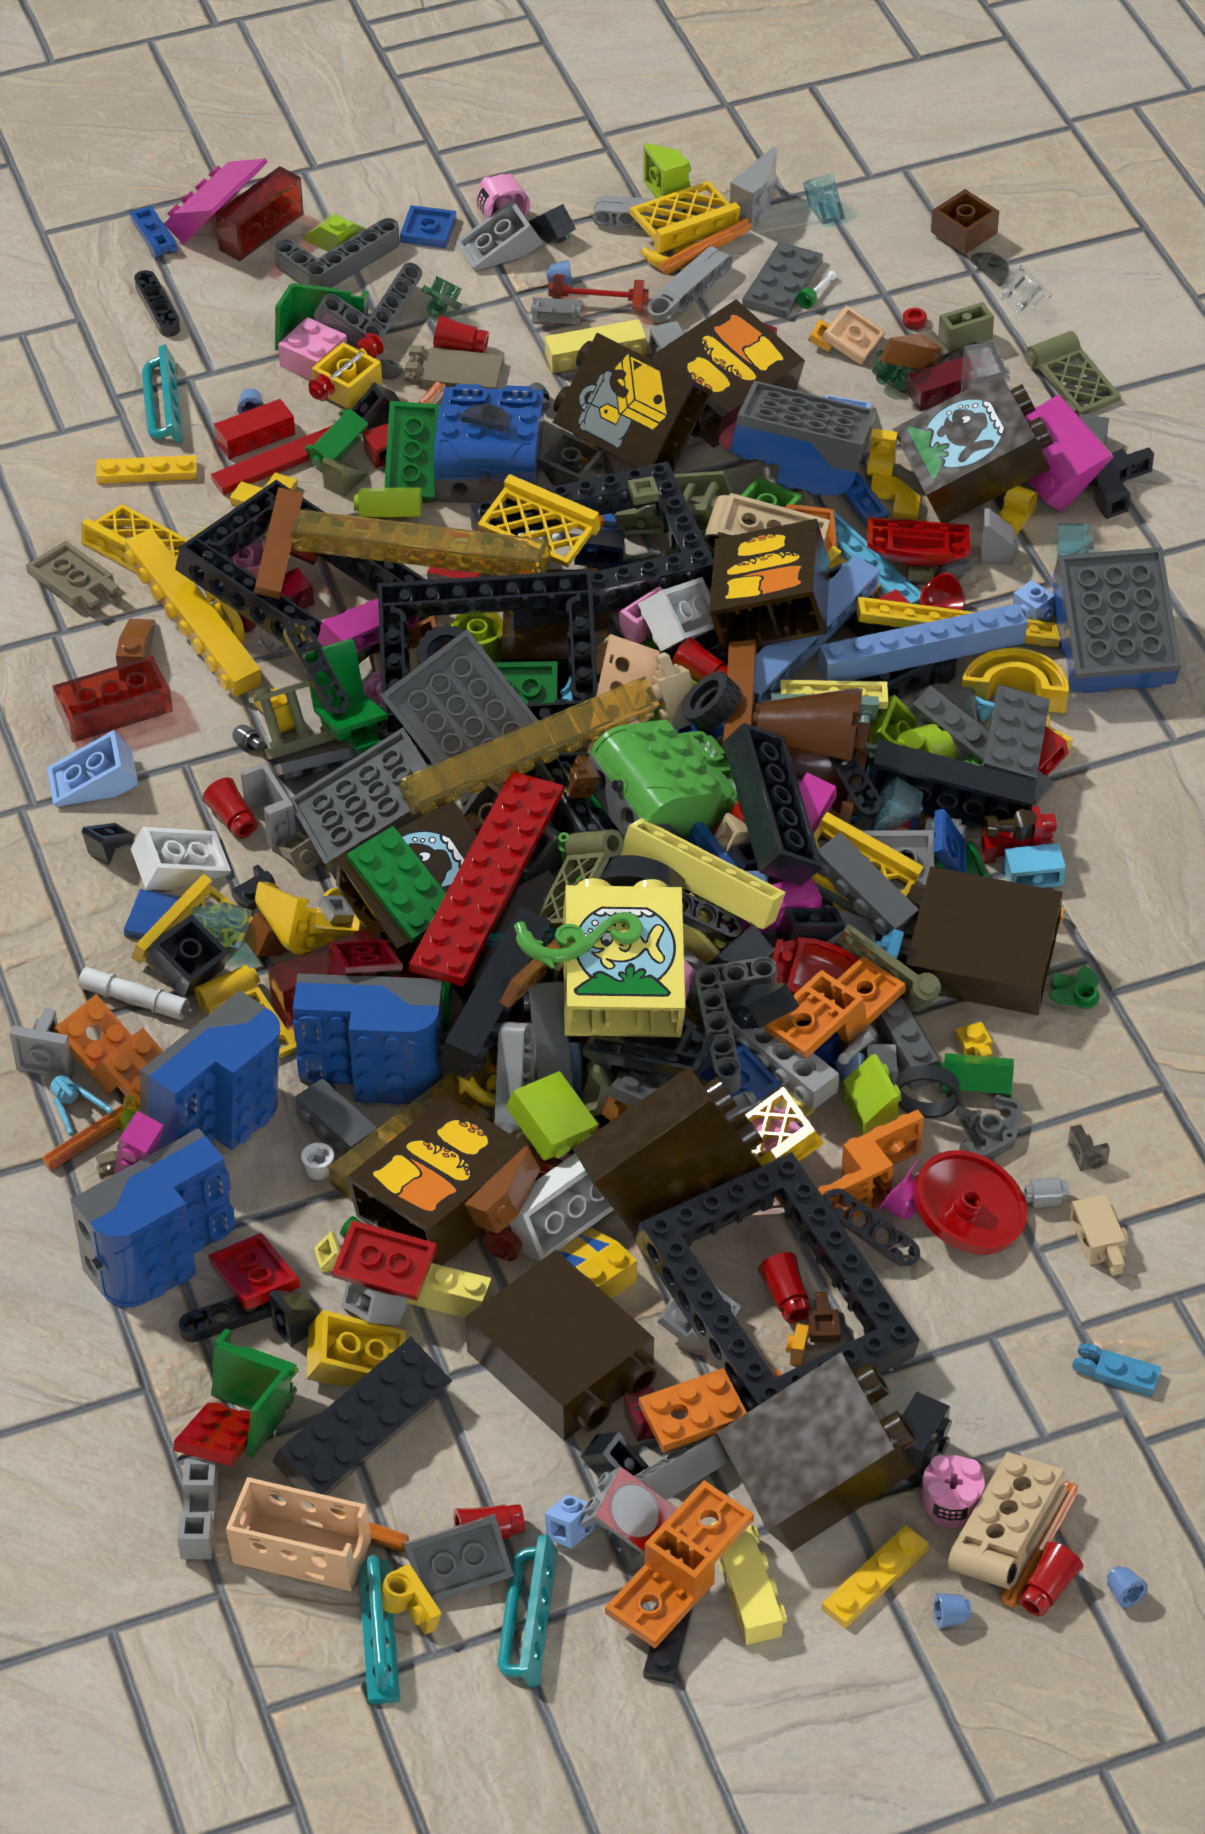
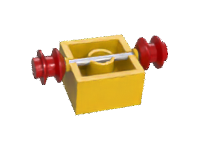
M367 333L364 339H360L357 343L359 350L344 342L341 343L311 368L312 380L308 383L310 395L316 400L325 401L328 398L347 409H352L374 382L382 385L381 362L376 360L377 354L379 355L384 352L382 339L378 335Z

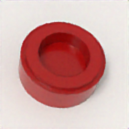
M909 308L903 313L902 323L910 330H920L926 326L927 314L920 308Z

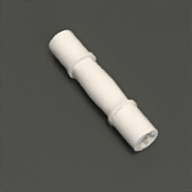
M85 967L79 977L78 986L81 989L103 995L105 998L113 997L131 1005L151 1009V1012L155 1014L159 1013L183 1020L189 1010L190 1002L187 998L165 992L163 989L155 990L136 982L117 978L113 973L108 974Z

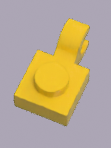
M982 1022L955 1029V1037L965 1055L993 1056L991 1050L993 1041Z

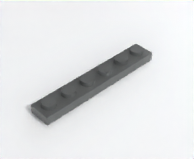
M929 686L913 703V709L932 724L938 725V728L942 731L946 730L953 741L982 763L988 730L932 686ZM1039 770L1037 771V784L1033 803L1035 805L1054 787V782Z

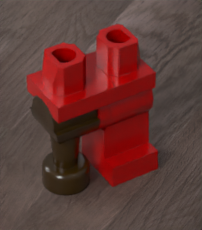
M1031 806V810H1018L1014 818L998 820L995 815L985 816L980 840L984 864L995 863L996 857L1004 856L1005 849L1054 844L1052 832H1056L1057 829L1055 813L1041 814L1039 806Z

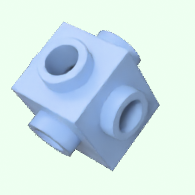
M1033 580L1014 592L1013 604H1019L1026 619L1046 621L1053 615L1054 595Z
M567 1494L545 1513L546 1535L548 1534L553 1542L571 1549L594 1530L595 1523L586 1528L580 1525L586 1514L583 1510L587 1502Z

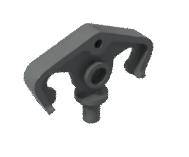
M996 1095L994 1108L999 1111L1008 1110L1011 1113L1004 1120L995 1114H985L981 1117V1110L971 1111L960 1105L955 1115L965 1120L969 1129L972 1130L976 1127L977 1135L986 1141V1145L983 1150L978 1151L974 1148L973 1142L964 1138L960 1142L959 1150L974 1152L993 1159L1013 1148L1021 1117V1103L1012 1098Z

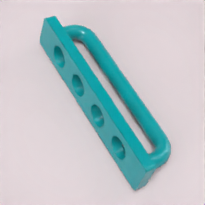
M164 344L158 346L159 356L149 360L142 368L147 432L153 439L172 436L174 441L178 443L183 441L176 366L174 357ZM159 366L166 427L157 429L151 373L153 369Z
M548 1534L538 1535L537 1546L524 1548L513 1558L511 1568L514 1576L509 1577L497 1658L498 1669L503 1675L511 1678L522 1677L529 1687H537L540 1684L558 1550ZM535 1559L520 1664L511 1665L510 1658L523 1568L528 1560Z
M371 1555L367 1561H363L359 1571L368 1703L371 1705L400 1701L394 1614L383 1610L381 1587L384 1579L390 1573V1563L388 1559L379 1560L376 1555ZM388 1668L391 1670V1673H390L389 1676H388Z

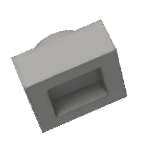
M343 896L321 897L318 906L329 923L353 922L355 913Z

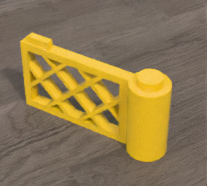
M243 965L195 987L196 998L203 1011L208 1012V1014H211L239 990L251 998L256 996L260 1004L271 1010L279 1019L280 1034L278 1039L285 1040L287 1046L279 1049V1059L297 1051L294 1030L292 1028L286 1029L257 984L260 983V979L253 967L249 968L247 965Z

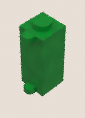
M350 408L348 410L342 409L339 412L340 418L313 446L308 444L304 448L310 455L309 459L316 468L322 469L324 457L341 461L363 438V432L367 431L369 423Z
M945 1053L944 1062L938 1063L939 1067L947 1069L957 1077L960 1083V1090L1005 1094L1007 1098H1011L1014 1059ZM942 1084V1093H948L950 1088Z

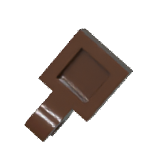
M827 1291L815 1292V1310H808L810 1342L840 1341L838 1309H829Z

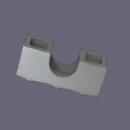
M205 1459L184 1460L182 1481L184 1505L183 1512L179 1514L177 1536L180 1559H212L219 1481L216 1462Z

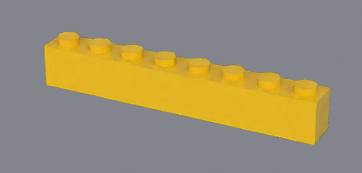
M151 528L125 540L124 558L127 564L136 569L140 581L149 586L153 598L156 601H160L164 606L167 616L175 620L182 636L188 637L195 653L201 654L208 670L217 675L221 687L225 691L228 690L235 698L260 686L261 668L196 584L175 570L176 558L155 531Z

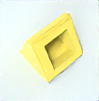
M330 1231L314 1248L321 1272L333 1270L341 1250L334 1231Z

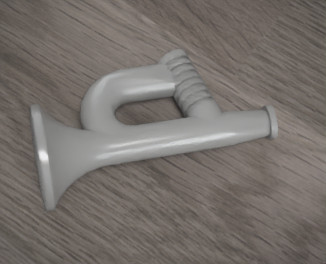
M868 1025L849 1044L845 1042L847 1047L839 1055V1063L843 1065L848 1064L858 1053L866 1055L867 1046L878 1043L875 1029Z

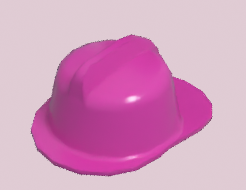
M919 1158L905 1179L882 1201L877 1209L878 1212L886 1209L895 1216L905 1220L910 1219L918 1212L913 1196L916 1178L911 1171Z

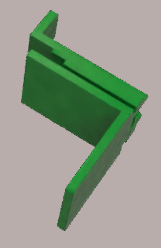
M297 283L290 284L275 306V350L279 351L278 344L307 317L316 321L314 312L322 299L328 294L338 296L367 316L369 312V291H363L361 296L351 295V291L338 290L337 288Z
M352 639L321 647L349 698L347 710L337 716L328 714L321 705L309 681L308 684L313 710L320 717L321 724L338 741L344 740L357 752L358 756L382 741L376 736L374 730L379 729L378 722L388 719V715L364 693L355 642ZM312 650L305 652L303 658L305 661L312 663L316 661L317 655ZM319 672L316 675V681L320 686H328L330 678L327 673ZM333 686L328 691L323 692V694L326 696L330 693L333 701L330 703L331 707L336 706L340 710L339 705L342 701L340 698L335 699L331 692L336 690Z
M225 1329L214 1342L211 1395L251 1409L247 1456L253 1458L285 1418V1410L289 1409L292 1405L297 1388L293 1386L291 1380L298 1373L299 1368H297V1364L244 1346L241 1348L231 1344L232 1331Z

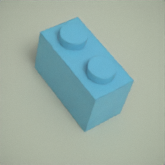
M1059 843L1005 849L1003 869L1007 881L1041 888L1064 886L1066 866Z

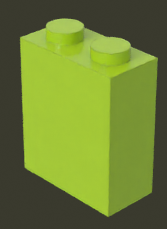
M361 488L358 494L354 496V511H359V517H420L422 514V488Z
M560 1071L514 1090L506 1105V1109L544 1161L552 1157L560 1158L564 1156L570 1149H573L593 1135L599 1125Z

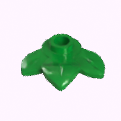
M1087 966L1080 968L1076 977L1055 972L1053 976L1055 990L1049 993V997L1060 1005H1075L1082 1009L1093 1008L1098 1004L1100 997L1097 991L1098 977Z

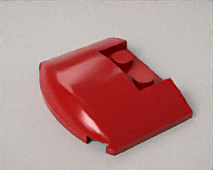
M868 517L867 548L888 560L905 565H944L970 555V527L968 524Z
M798 937L795 940L783 942V939L775 941V951L771 955V959L775 961L777 966V983H786L793 995L821 970L837 980L860 959L834 944L817 939ZM862 988L858 992L861 994H868L872 991V989ZM807 1020V1021H800V1022L806 1023V1024H808V1025L811 1023V1021H809V1020Z

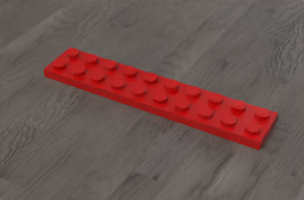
M511 771L409 963V971L464 986L563 795V785Z

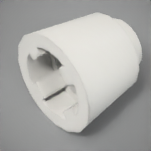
M313 1143L304 1148L301 1158L306 1173L310 1178L323 1180L332 1173L334 1153L329 1145Z

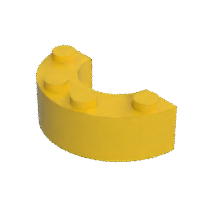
M1023 648L996 649L977 657L965 670L962 679L960 702H966L972 696H978L983 700L989 701V698L996 693L998 685L1048 698L1050 699L1048 712L1066 714L1069 692L1067 677L1056 662L1039 652Z

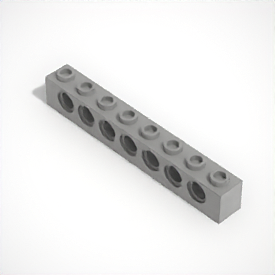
M684 947V959L695 971L706 966L705 963ZM694 981L685 1004L701 1020ZM732 1000L726 1001L727 1006ZM728 1009L736 1048L743 1043L781 1083V1086H785L791 1091L799 1102L805 1103L814 1110L838 1092L839 1073L816 1054L812 1053L805 1059L764 1031L763 1027L740 1029L734 1022L733 1016Z

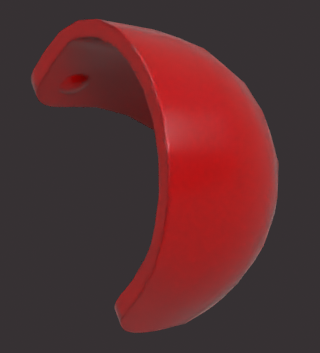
M943 573L934 577L924 587L920 595V603L925 606L964 610V591L960 582L952 573Z

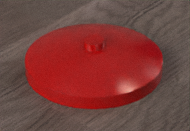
M964 1150L941 1152L931 1157L923 1165L915 1179L913 1196L921 1219L938 1238L958 1250L978 1255L999 1253L1014 1244L1026 1225L1027 1205L1019 1185L1004 1168L985 1156Z

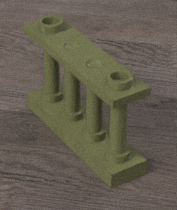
M725 472L674 474L699 530H706L712 513L710 506L715 496L732 492ZM693 496H704L700 504H689ZM642 506L641 509L636 510V508L614 514L619 529L624 530L625 535L663 533L662 523L659 516H655L654 507Z
M308 680L273 691L270 690V687L255 690V696L248 698L249 703L260 701L270 733L271 747L264 749L266 759H274L336 740L323 725L320 727L321 732L311 735L310 730L307 731L295 690L308 687ZM281 694L286 695L297 732L295 734L296 740L286 742L285 738L281 736L270 699Z

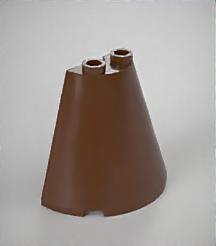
M853 688L756 703L752 726L785 737L787 746L851 761L857 723H859L863 689Z
M861 722L857 723L853 752L867 773L870 752H868L866 743L871 741L870 723ZM788 746L797 781L799 779L803 780L806 773H809L836 786L837 798L828 813L853 826L854 821L851 820V817L857 816L859 809L828 757L823 754ZM835 757V762L839 765H845L849 762V760ZM854 774L849 779V785L853 788L860 787L864 782V777L860 774Z

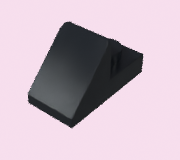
M117 823L86 826L82 829L88 853L106 865L111 864L115 849L123 845L133 844L136 835Z

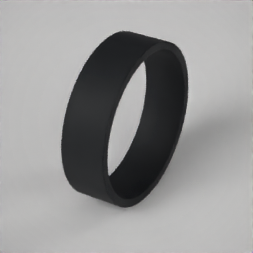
M916 1065L905 1069L897 1077L896 1085L901 1093V1101H899L898 1105L907 1113L918 1109L924 1118H937L951 1113L958 1106L960 1083L957 1077L947 1069L934 1065ZM929 1080L947 1086L954 1094L944 1101L928 1103L910 1098L901 1088L914 1081Z

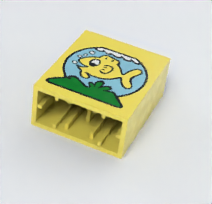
M595 878L582 880L576 886L566 885L563 925L574 924L579 926L586 937L609 917L620 912H628L640 919L643 931L642 936L636 942L622 944L615 941L611 937L610 932L612 929L618 932H627L629 926L625 923L614 924L589 951L575 959L564 962V1036L681 1037L685 1014L682 887H668L664 882L654 879L640 881L634 887L610 886L608 882ZM568 941L567 947L571 946L575 942Z

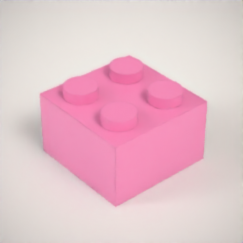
M307 317L278 344L280 366L312 380L311 368L341 343L347 344V335Z

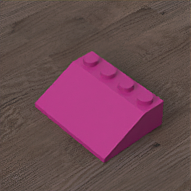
M263 158L227 162L222 168L218 165L208 174L211 177L210 180L207 181L204 178L195 187L197 190L195 194L190 191L181 200L183 202L181 207L176 204L167 213L170 218L164 225L185 244L268 161Z
M1058 394L1035 408L1036 411L1025 416L1027 422L1041 417L1054 444L1042 450L1051 469L1028 480V482L1047 504L1063 512L1114 456Z

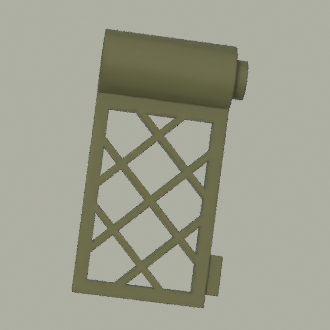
M1068 331L1027 348L1025 354L1027 365L1035 370L1040 369L1078 416L1080 414H1089L1120 401L1121 395L1083 351L1080 341L1073 331ZM1079 358L1084 365L1079 366L1069 362ZM1053 367L1064 369L1063 375L1054 373L1050 369ZM1067 370L1081 373L1080 378L1067 376ZM1084 374L1094 376L1097 382L1084 380ZM1063 382L1077 385L1076 391L1065 388ZM1080 386L1094 389L1093 395L1079 392ZM1097 390L1108 392L1110 396L1105 398L1096 396ZM1076 399L1091 401V403L1081 407Z
M610 829L569 835L565 843L568 856L542 907H539L536 913L551 921L549 929L559 928L563 925L564 905L562 907L561 905L565 900V891L561 894L560 892L566 888V885L576 886L585 879H599L609 858L621 854L624 844L623 838L618 831ZM574 865H579L571 872ZM582 875L580 879H578L574 884H572L573 881H575L579 876Z
M848 924L834 943V945L849 951L858 958L866 957L905 983L906 991L902 994V999L912 1013L923 1012L940 993L941 984L935 975L931 973L917 975L850 924Z

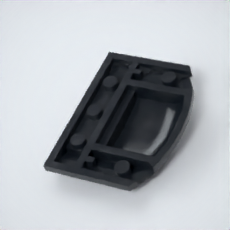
M683 1021L681 1037L590 1036L583 1049V1055L611 1071L613 1065L621 1066L624 1069L643 1070L655 1075H668V1082L689 1066L696 1075L698 1074L714 1040V1034L709 1032L706 1038L697 1033V1025Z

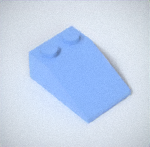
M115 730L47 767L52 800L56 807L114 798L139 785L132 749Z

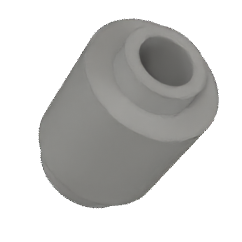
M1059 1177L1030 1179L1029 1185L1024 1186L1026 1203H1031L1032 1208L1061 1206L1062 1203H1068L1069 1190L1067 1180H1060Z

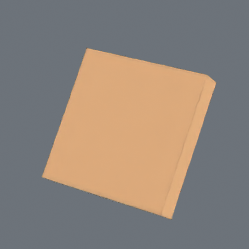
M846 305L823 333L821 339L859 365H862L886 332Z

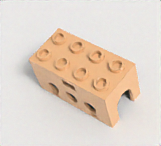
M612 634L596 646L597 676L601 673V677L598 683L590 728L584 734H573L571 748L587 752L590 743L596 742L605 732L614 727L648 722L650 716L648 704L653 697L651 691L653 681L651 676L658 670L655 656L659 655L660 651Z
M249 1477L246 1479L226 1527L232 1562L234 1564L348 1591L353 1589L372 1540L366 1504ZM271 1495H279L286 1500V1502L277 1501ZM301 1501L309 1502L316 1508H307L301 1504ZM330 1509H339L342 1512H344L345 1515H337L333 1513ZM304 1519H309V1520L321 1522L322 1524L315 1523V1522H311V1521H306V1520H304Z

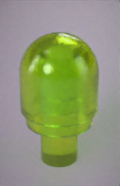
M135 1096L123 1098L124 1110L120 1111L122 1132L125 1131L137 1111L140 1112V1108H136Z

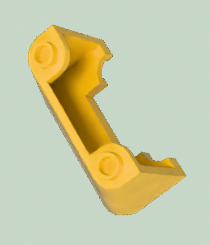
M258 882L255 895L256 905L287 951L297 955L329 956L330 942L372 940L356 915H354L352 923H329L320 908L306 907L308 899L286 893L275 884ZM330 888L323 896L343 895L338 888Z

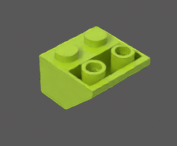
M873 1054L843 1081L842 1100L861 1136L871 1132L877 1126H883L896 1120L900 1116L898 1103L901 1101L900 1090L896 1084H892L887 1065L881 1063L877 1054Z

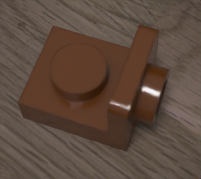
M577 755L569 772L571 783L566 795L569 799L592 797L600 776L587 755Z

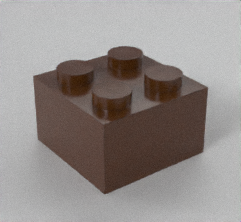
M964 189L932 209L931 233L963 254H966L998 233L1000 211Z

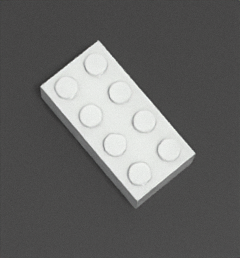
M574 1153L534 1182L519 1214L509 1224L515 1235L520 1252L540 1262L553 1251H558L614 1209L593 1184Z

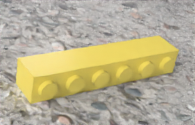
M643 818L629 825L623 842L624 847L620 855L648 857L668 865L685 879L684 890L691 891L698 895L701 900L714 903L723 908V910L746 920L749 925L754 924L756 928L765 929L776 921L786 892L653 823H647Z

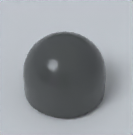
M387 358L380 359L383 379L391 380L400 376L403 370L401 365Z

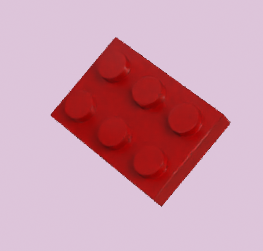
M352 1220L331 1273L333 1278L418 1301L438 1249L437 1244Z
M262 1233L208 1255L212 1268L246 1310L270 1301L269 1293L273 1290L293 1291L301 1287L298 1276Z
M207 1402L175 1438L173 1451L231 1467L248 1447L251 1411H239L228 1408L222 1403Z

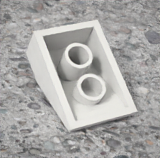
M702 577L661 590L638 603L641 615L647 622L653 634V640L658 645L660 651L682 644L689 637L696 638L715 629L709 612L711 594Z
M142 827L131 848L146 890L171 891L193 885L203 874L212 880L230 875L231 873L216 831Z

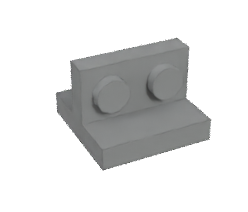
M44 1008L41 1017L35 1020L33 1029L13 1025L10 1038L16 1070L53 1077L66 1075L70 1079L72 1078L74 1067L68 1035L52 1031L58 1025L55 1009Z

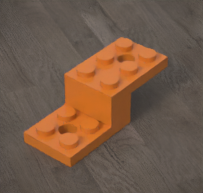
M862 956L837 980L821 970L793 995L799 1007L765 1025L763 1028L764 1031L807 1059L833 1034L849 1044L906 991L905 983ZM862 988L872 989V991L868 994H861L858 992ZM799 1021H811L809 1025L804 1027L797 1025Z
M95 994L54 1027L52 1031L68 1035L71 1053L107 1095L119 1088L140 1112V1070L160 1055L163 1050L143 1027L134 1035H131L99 996ZM88 1027L98 1030L100 1036L98 1040L88 1038L86 1034Z
M917 1109L909 1114H902L896 1120L883 1126H877L871 1132L860 1137L851 1138L847 1143L843 1144L841 1179L817 1188L820 1194L823 1195L825 1191L830 1189H842L871 1210L878 1207L892 1191L893 1166L921 1153L924 1117ZM839 1196L830 1198L833 1202L832 1208L841 1207L845 1211L850 1208L843 1207L838 1203ZM856 1211L853 1214L852 1219L862 1215L863 1213L861 1211Z
M724 1368L639 1397V1406L662 1452L717 1434L718 1431L747 1413ZM779 1369L772 1371L775 1378L782 1375ZM675 1411H683L687 1414V1417L676 1419L671 1414Z
M704 1480L645 1543V1565L605 1606V1614L647 1644L656 1648L714 1585L715 1562L754 1521V1513ZM705 1517H713L718 1522L713 1526H706L701 1523V1520ZM650 1601L658 1604V1608L653 1611H646L641 1607L643 1603Z

